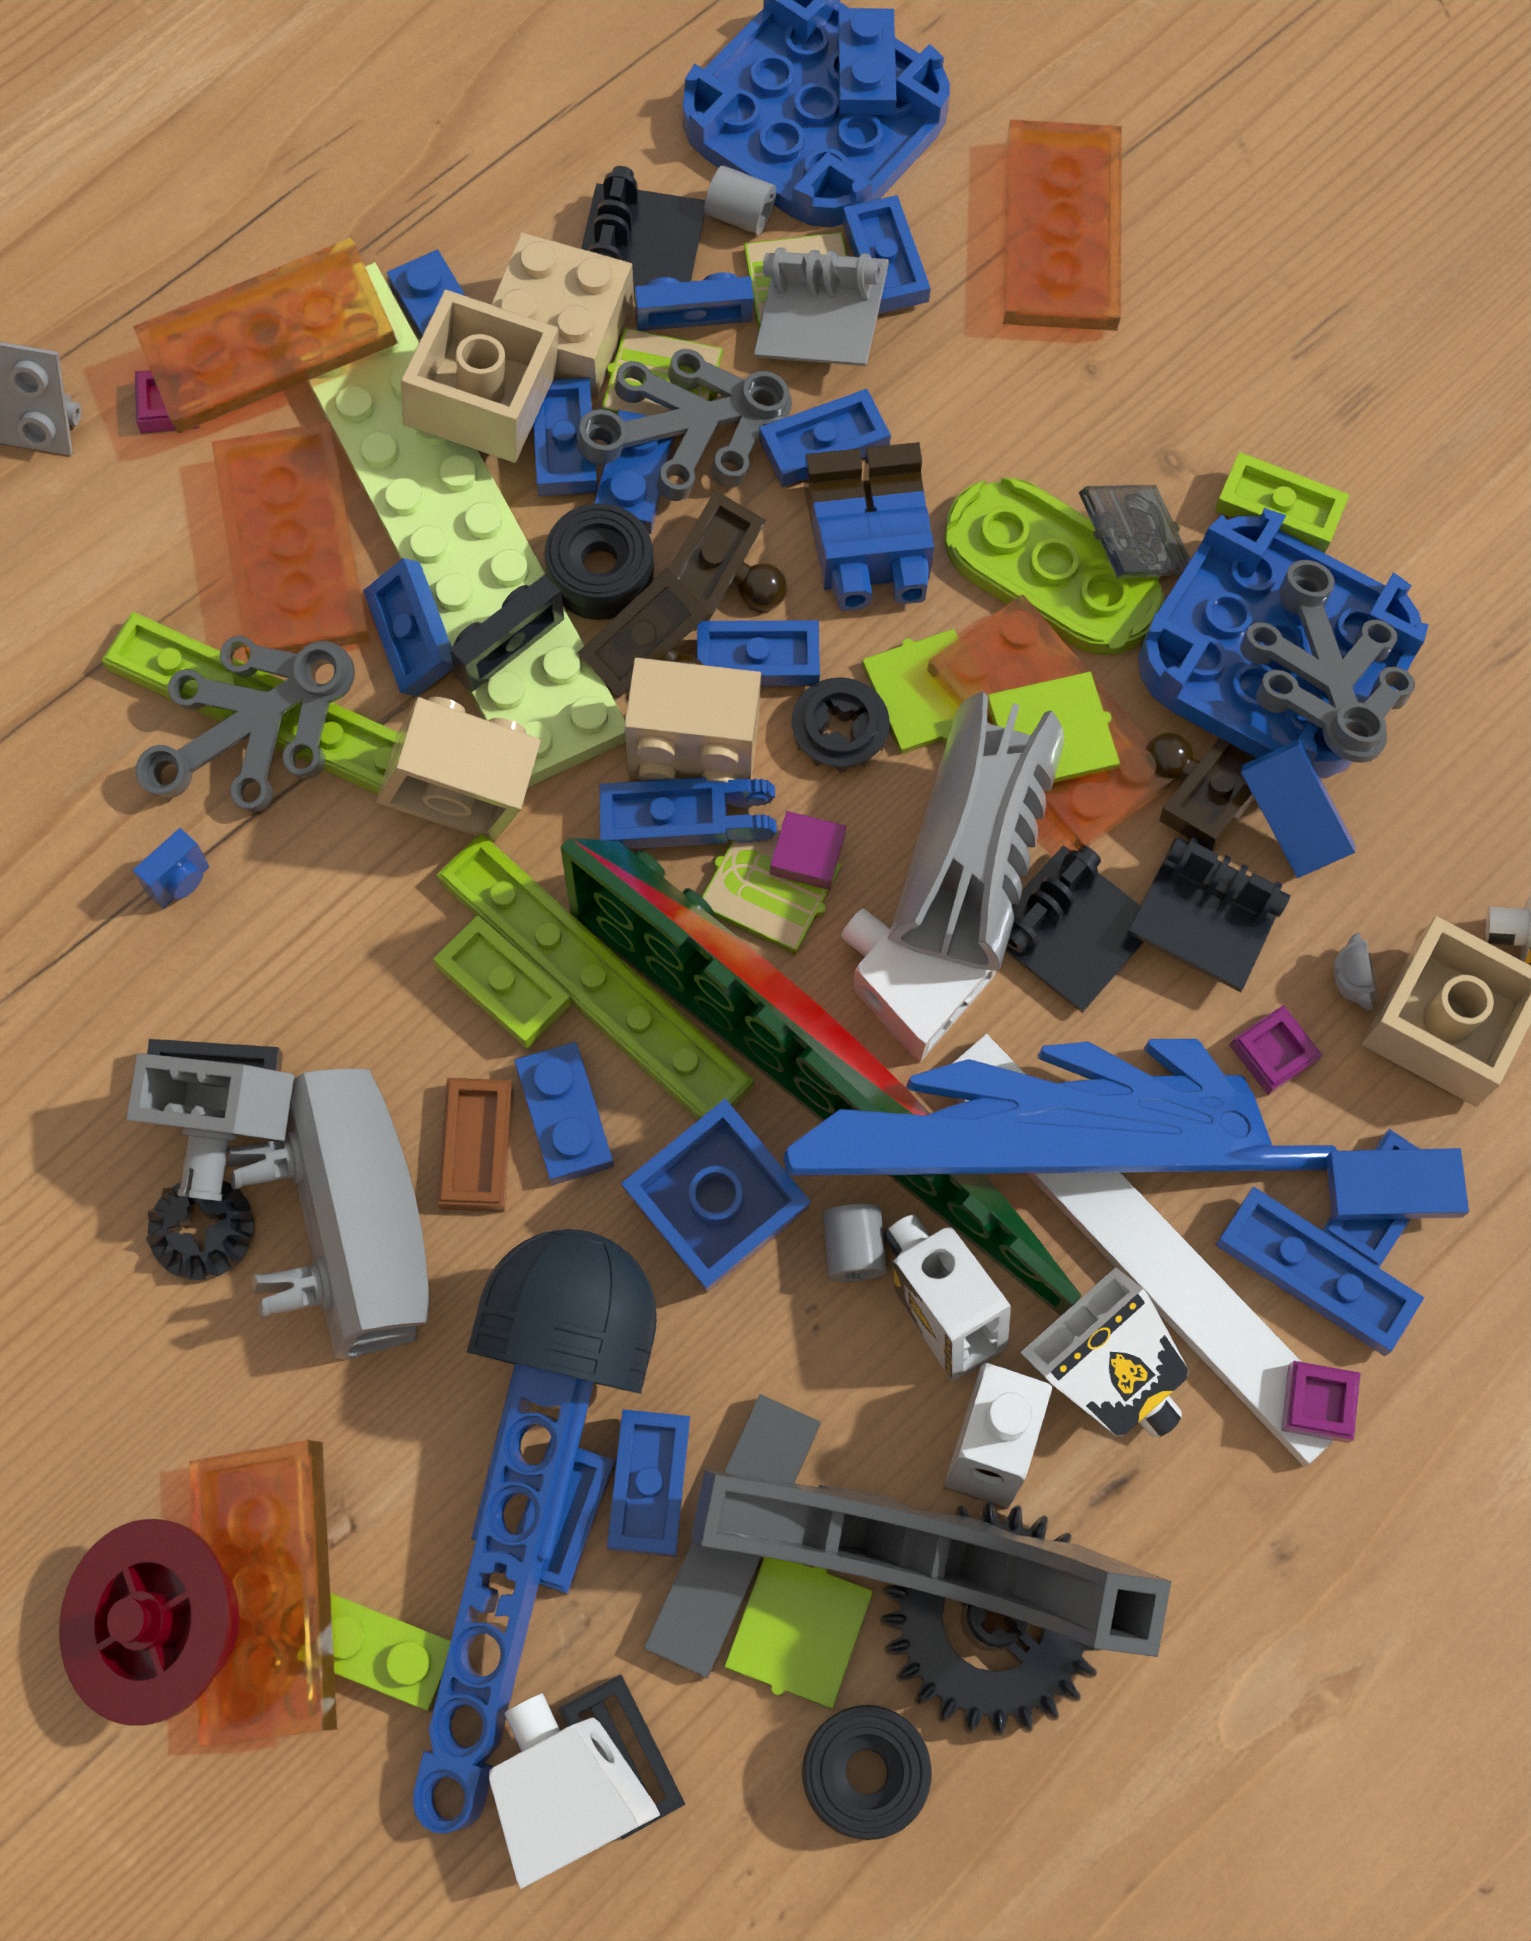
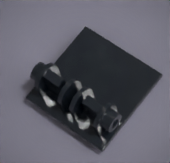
M616 166L612 169V172L605 176L603 184L596 183L581 249L632 263L633 290H635V286H644L653 279L663 277L675 278L679 282H690L705 217V200L638 190V183L634 178V172L628 167Z
M1177 837L1173 840L1127 933L1241 993L1276 917H1280L1291 895L1281 890L1283 884L1278 881L1272 883L1255 873H1252L1251 876L1246 875L1249 866L1243 863L1238 870L1229 866L1232 857L1225 855L1221 861L1217 860L1219 855L1197 844V839L1191 837L1189 842Z
M1063 845L1022 890L1019 904H1012L1014 922L1005 952L1083 1013L1144 943L1127 933L1140 905L1098 873L1097 867L1101 863V858L1093 849L1082 846L1076 851L1069 850Z

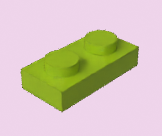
M1239 452L1214 511L1232 518L1237 516L1260 517L1264 508L1284 514L1286 517L1280 527L1281 531L1326 553L1350 494Z
M479 915L433 958L435 967L526 1049L571 1005L570 996Z
M327 1591L298 1659L431 1712L438 1695L451 1641Z

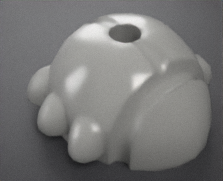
M1359 932L1352 935L1348 944L1335 956L1333 971L1336 987L1341 996L1350 1002L1358 1003L1365 1010L1372 1011L1374 1010V1002H1378L1377 988L1367 940H1362Z

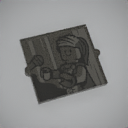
M1156 485L1086 486L1079 492L1095 528L1093 535L1097 540L1101 541L1117 579L1182 575L1191 559L1179 536L1178 531L1180 527L1176 522L1172 521Z

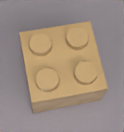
M521 232L491 305L558 327L557 372L553 380L589 377L591 397L598 398L608 373L607 366L612 363L634 306L632 263Z
M445 289L401 380L403 425L516 463L557 372L559 328Z
M635 658L625 720L628 778L638 779L639 781L707 777L706 781L727 783L728 780L735 779L752 780L759 728L761 672Z
M418 697L396 734L376 803L474 836L482 833L490 841L495 842L522 809L541 739L525 734V728L514 721L503 718H492L487 721L465 713V708L453 700L442 697H431L426 700Z
M1435 916L1415 941L1361 1045L1477 1107L1501 1084L1531 1024V966Z

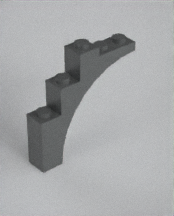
M711 1470L704 1471L691 1535V1541L703 1547L807 1564L908 1587L1003 1614L1058 1633L1094 1649L1158 1657L1172 1582L1078 1544L1019 1536L976 1518L914 1509L877 1493L820 1484L819 1487Z

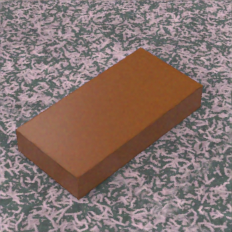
M447 1078L437 1200L439 1209L505 1212L513 1099L512 1080Z

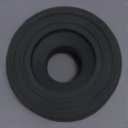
M603 503L577 507L567 512L555 523L547 538L544 552L547 577L561 590L563 607L580 617L592 620L613 619L653 581L654 557L650 535L635 515L621 507ZM603 550L611 553L617 562L608 572L593 573L582 564L583 560L589 553Z
M858 1705L835 1713L815 1731L804 1754L802 1781L810 1806L820 1820L829 1828L850 1838L877 1840L900 1832L918 1816L929 1795L932 1767L930 1755L923 1738L906 1718L885 1707ZM862 1750H869L878 1754L883 1759L887 1769L886 1781L882 1788L868 1795L855 1791L846 1778V1766L849 1759L856 1752Z

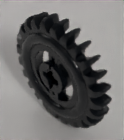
M990 1501L984 1504L980 1516L981 1521L1013 1534L1039 1539L1045 1538L1049 1521L1048 1517L1043 1515L1028 1530L1022 1528V1508L1020 1505H1015L1010 1510L1005 1522L999 1523L994 1504ZM959 1506L956 1509V1516L971 1518L964 1506ZM1064 1533L1053 1541L1070 1543L1072 1535L1071 1533ZM888 1585L882 1590L885 1597L900 1605V1610L881 1616L879 1621L883 1626L900 1630L901 1633L899 1638L885 1646L884 1651L888 1655H907L909 1659L897 1673L896 1679L899 1682L916 1677L922 1680V1684L914 1699L917 1705H922L936 1695L941 1698L938 1711V1721L940 1723L947 1722L958 1709L963 1710L964 1729L967 1734L975 1732L983 1715L988 1716L992 1732L998 1738L1002 1737L1005 1733L1008 1715L1013 1716L1023 1732L1030 1733L1033 1730L1032 1708L1036 1707L1050 1721H1056L1059 1718V1712L1053 1695L1058 1694L1071 1702H1078L1081 1699V1694L1074 1686L1070 1677L1076 1675L1084 1678H1093L1097 1675L1096 1669L1082 1657V1653L1086 1651H1101V1649L1091 1648L1042 1628L1041 1639L1037 1643L1026 1632L1027 1622L1006 1615L1003 1620L1010 1628L1009 1634L1001 1628L988 1633L980 1625L986 1617L985 1611L980 1607L957 1601L963 1607L961 1625L963 1633L970 1643L986 1651L994 1652L1006 1649L1021 1663L1015 1668L998 1672L976 1668L959 1657L947 1640L942 1619L945 1597L899 1585ZM1019 1641L1028 1650L1025 1652L1015 1642Z

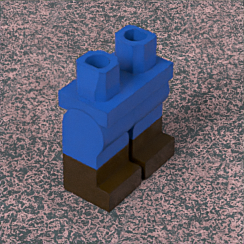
M919 442L867 447L863 483L859 448L806 454L804 491L817 555L822 569L824 590H833L839 609L842 611L863 609L870 605L872 600L871 585L892 583L894 600L902 605L921 603L926 600L934 543L925 502L921 474L922 456Z

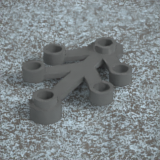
M681 349L672 356L668 369L670 382L652 374L644 364L629 361L623 363L618 368L614 383V390L617 396L626 402L638 403L647 398L671 411L624 422L621 417L612 411L597 409L585 414L580 421L576 438L577 448L587 461L596 465H604L616 460L621 455L623 448L685 434L673 459L668 460L662 465L657 480L658 491L663 497L671 501H681L686 499L692 491L695 481L694 470L718 425L739 421L729 446L722 447L716 452L711 466V475L719 485L729 488L736 487L745 479L749 468L748 456L759 436V427L788 417L792 406V399L785 381L772 372L758 371L742 379L704 361V358L694 350ZM679 366H688L695 373H685L679 369ZM633 378L638 380L642 385L632 386L629 385L624 379ZM701 384L726 398L708 401L687 390H693ZM756 401L764 402V403L767 404L768 406L761 405V404L757 403ZM592 440H602L606 442L608 445H600L593 442ZM721 463H733L739 470H727ZM672 475L678 476L685 483L677 485L669 481L667 477Z
M1311 560L1296 561L1290 565L1280 585V595L1283 606L1290 613L1300 617L1312 655L1283 638L1276 627L1264 622H1257L1248 627L1240 644V650L1242 655L1252 663L1265 665L1273 660L1324 691L1329 704L1300 688L1297 680L1291 674L1282 670H1271L1264 675L1256 691V699L1264 709L1270 712L1282 713L1291 709L1323 729V736L1327 746L1339 757L1358 763L1372 761L1381 754L1387 742L1386 721L1384 718L1391 709L1402 708L1407 703L1415 688V682L1413 677L1404 669L1387 667L1380 672L1372 687V695L1364 703L1357 701L1353 687L1374 661H1383L1389 656L1397 641V633L1390 624L1384 621L1369 620L1363 624L1355 639L1354 646L1342 659L1324 608L1335 585L1334 577L1325 566ZM1272 689L1279 690V691L1282 692L1283 694H1279V693L1275 692V691L1272 690Z
M244 636L229 638L221 648L220 659L224 667L233 674L240 677H248L259 670L289 678L269 692L207 680L196 671L190 669L180 670L175 673L169 681L168 692L171 699L187 710H197L206 705L236 713L178 750L166 745H156L145 750L136 764V777L139 784L146 791L158 797H177L190 785L194 771L249 737L241 773L232 782L230 792L233 801L239 807L249 812L263 811L270 805L273 799V788L267 777L282 715L302 703L296 737L295 740L286 746L283 752V762L288 771L299 778L310 779L319 775L325 765V755L319 744L329 703L344 697L350 690L355 677V668L351 657L342 647L329 641L313 642L304 647L298 654L257 646ZM241 647H249L250 658L248 662L241 666H234L233 655L235 651ZM325 664L333 665L334 675L332 679L324 684L317 683V670ZM190 680H196L198 683L196 695L188 700L183 699L181 696L183 685ZM302 749H311L313 752L312 763L304 769H298L295 765L297 753ZM169 764H175L177 767L175 780L170 784L163 785L160 779L162 769ZM251 782H258L261 787L259 797L253 802H245L243 798L245 787Z

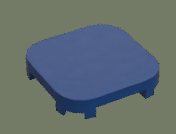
M764 0L763 9L704 69L694 63L685 77L683 99L684 131L689 144L703 158L719 168L724 165L776 185L777 193L774 206L792 218L811 226L836 227L843 225V207L881 199L938 137L946 123L950 98V82L943 68L944 57L931 44L921 53H918L895 38V115H839L838 10L839 8L849 7L841 3L840 0Z
M1264 508L1260 517L1237 516L1226 520L1221 515L1207 529L1202 543L1158 613L1155 612L1138 655L1140 677L1151 696L1171 712L1256 758L1300 739L1320 778H1328L1343 772L1353 762L1339 757L1327 746L1323 736V729L1291 709L1282 713L1270 712L1264 709L1256 699V691L1264 675L1271 670H1282L1291 674L1297 680L1300 688L1329 704L1326 693L1274 660L1265 665L1250 662L1242 655L1240 644L1250 625L1264 622L1276 627L1283 638L1312 655L1300 617L1290 613L1282 604L1280 585L1288 568L1294 562L1299 560L1318 562L1331 572L1335 581L1334 588L1324 608L1342 659L1354 646L1355 639L1363 624L1369 620L1384 621L1390 624L1397 633V641L1389 656L1383 661H1374L1353 687L1357 701L1364 703L1372 695V687L1380 672L1387 667H1398L1407 671L1425 641L1429 624L1421 622L1419 611L1407 595L1412 585L1394 572L1387 584L1384 585L1281 531L1280 527L1286 517L1284 514ZM1272 689V690H1274L1275 692H1277V693H1279V694H1283V693L1280 692L1279 690Z

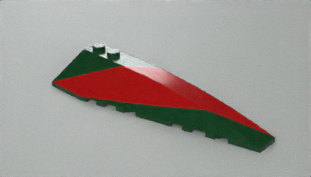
M569 837L560 847L570 914L617 956L821 1122L841 1109L924 1116L930 1114L863 1045L812 998L712 917L713 910L705 899L689 888H685L681 892L664 878L666 875L664 869L649 854L642 850H637L633 853L619 841ZM985 1174L888 1175L1059 1316H1062L1081 1298V1294L1039 1239Z

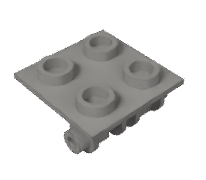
M777 248L775 253H766L763 261V273L765 277H771V282L755 347V358L867 366L889 260L871 258L870 254L862 253L860 257L837 256L835 251H828L826 255H821L819 250H811L809 254L787 252L785 248Z
M0 342V444L71 456L73 451L69 425H79L82 409L80 403L72 402L71 397L64 394L59 352Z

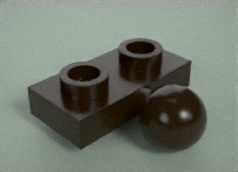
M714 490L669 569L710 613L703 621H710L731 583L739 587L741 598L747 606L757 611H770L778 607L786 596L787 583L783 573L771 564L759 563L750 566L743 562L767 520Z
M666 569L577 653L620 698L631 687L635 658L703 665L696 656L689 654L680 655L674 647L710 613L671 570Z
M1163 733L1154 737L1148 743L1144 752V764L1147 771L1160 781L1173 782L1179 779L1184 781L1162 808L1159 821L1188 839H1191V837L1197 839V844L1213 852L1255 799L1241 773L1242 765L1257 758L1219 738L1202 760L1198 761L1193 758V750L1189 742L1182 736L1175 733Z

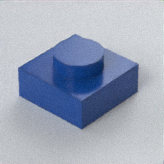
M179 828L137 865L133 872L145 892L164 909L174 899H182L192 893L200 884L203 873L209 868V865L198 844L182 828Z

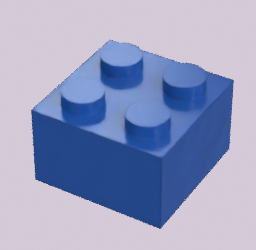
M726 1099L722 1100L621 1183L626 1194L707 1293L805 1213L811 1203Z

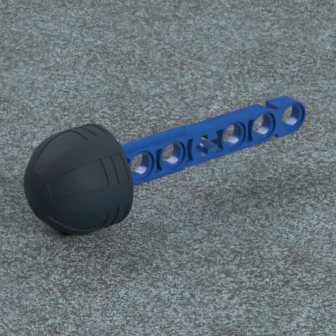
M574 1229L553 1230L538 1234L521 1242L511 1249L495 1266L483 1288L467 1353L514 1364L471 1536V1539L476 1540L429 1727L432 1750L423 1751L413 1791L415 1815L423 1827L434 1833L446 1834L470 1827L480 1817L485 1806L490 1786L489 1771L494 1767L485 1762L500 1745L506 1720L504 1713L509 1708L544 1561L552 1557L593 1385L595 1383L634 1393H642L656 1332L657 1313L654 1294L644 1271L637 1261L620 1245L592 1232ZM532 1402L542 1407L560 1409L558 1419L546 1414L530 1413ZM542 1425L551 1435L552 1450L548 1458L542 1463L531 1465L522 1455L521 1440L531 1427ZM524 1494L533 1502L535 1519L532 1526L525 1533L516 1535L505 1524L504 1509L507 1502L513 1496ZM506 1569V1578L515 1581V1590L512 1595H501L498 1600V1590L489 1587V1579L492 1574H502ZM480 1612L495 1613V1616H508L507 1627L500 1623L478 1622ZM482 1634H488L493 1637L500 1649L498 1666L487 1676L477 1673L469 1660L470 1647L473 1641ZM464 1705L475 1708L480 1714L483 1723L482 1734L479 1740L471 1747H464L459 1744L451 1730L455 1712ZM446 1777H451L458 1781L465 1795L464 1807L461 1813L453 1820L441 1816L434 1804V1791L437 1784Z

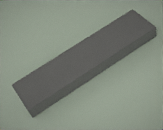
M759 1394L724 1473L795 1483L821 1422ZM692 1541L644 1649L708 1679L762 1556L703 1547Z

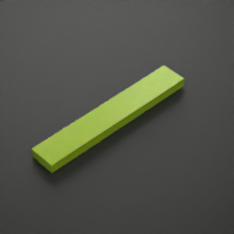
M133 611L101 660L106 670L168 699H171L168 692V684L171 677L184 669L194 670L207 680L269 692L284 682V680L259 670L248 677L237 676L224 667L220 659L219 650ZM233 657L234 666L245 664V662ZM190 680L183 685L181 690L183 699L188 700L196 695L198 691L197 681ZM302 703L282 715L275 748L283 752L286 746L295 740ZM329 703L319 744L325 755L323 770L378 795L398 732L335 703ZM206 705L194 710L218 722H222L236 713ZM309 748L302 749L297 753L296 758L311 764L313 752Z
M482 833L437 874L438 882L474 916L479 915L570 996L572 1006L695 1119L699 1120L724 1099L734 1107L754 1087V1080Z

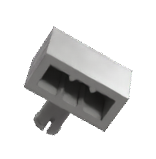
M137 1053L126 1120L182 1128V1134L188 1135L181 1185L177 1195L222 1201L223 1194H221L229 1141L236 1142L237 1135L280 1141L285 1140L295 1074L243 1064Z

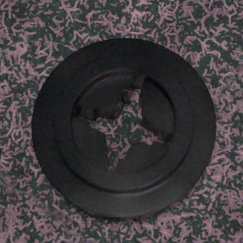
M838 677L819 681L802 693L793 709L791 728L798 750H803L810 756L816 767L825 764L835 767L841 773L850 766L861 764L865 767L879 750L883 751L889 732L890 720L887 707L875 690L858 680ZM829 710L833 715H837L841 721L855 720L851 724V742L838 731L831 734L826 732L830 726Z
M223 1180L221 1194H223L222 1201L178 1196L177 1193L181 1182L171 1188H163L161 1198L155 1207L148 1211L149 1224L148 1236L146 1237L153 1255L161 1266L170 1273L184 1279L207 1280L228 1272L242 1260L252 1242L254 1217L249 1202L239 1189L233 1190L231 1184ZM193 1204H197L208 1219H219V1221H216V1225L210 1226L206 1230L207 1239L204 1240L205 1251H202V1247L191 1233H179L182 1227L192 1223L191 1213L194 1212Z

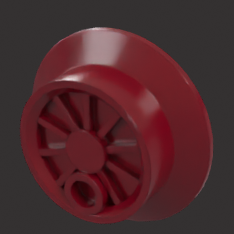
M142 1519L113 1529L98 1540L84 1555L69 1581L62 1602L59 1643L64 1668L74 1690L90 1709L103 1718L118 1724L129 1726L152 1725L179 1715L206 1691L212 1680L224 1668L232 1654L238 1636L240 1618L235 1588L209 1544L196 1532L182 1524L169 1520Z

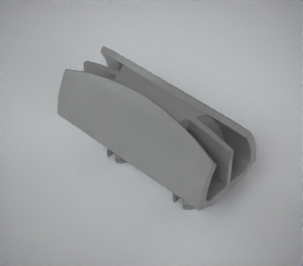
M982 691L965 700L955 713L887 939L912 951L971 968L1000 971L1014 922L1012 904H1019L1021 898L1022 884L1020 875L1027 876L1029 870L1030 854L1028 847H1035L1038 838L1036 819H1043L1046 810L1044 791H1051L1064 746V731L1052 710L1044 712L1031 735L1014 731L1013 728L1019 705L1014 703L1005 728L987 723L988 696Z
M330 1069L303 1072L293 1081L285 1140L239 1147L229 1146L227 1151V1167L245 1166L233 1171L230 1181L233 1190L240 1189L243 1186L291 1178V1181L297 1184L313 1257L312 1266L264 1275H253L254 1294L278 1293L261 1299L257 1309L259 1317L265 1318L272 1314L319 1305L321 1311H325L334 1357L343 1361L416 1341L417 1326L428 1322L429 1286L422 1226L411 1177L386 1103L369 1069Z

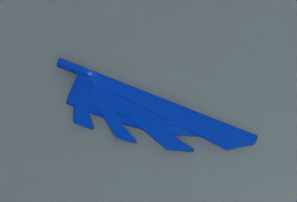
M1193 1038L1150 1039L1144 1046V1051L1175 1076H1150L1090 1042L1046 1045L1041 1048L1037 1055L1044 1062L1090 1080L1054 1083L971 1059L959 1061L912 1075L906 1084V1088L910 1091L969 1101L925 1116L841 1109L791 1144L783 1157L786 1171L791 1176L1327 1171L1326 1156L1331 1151L1338 1150L1334 1145H1272L1256 1099L1245 1077L1242 1075H1224L1198 1039Z

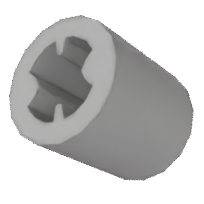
M722 165L716 171L709 186L704 213L706 216L755 235H760L769 221L775 204L776 185Z
M850 1204L833 1207L823 1212L829 1280L835 1282H861L878 1279L888 1274L882 1209L880 1206L873 1204Z

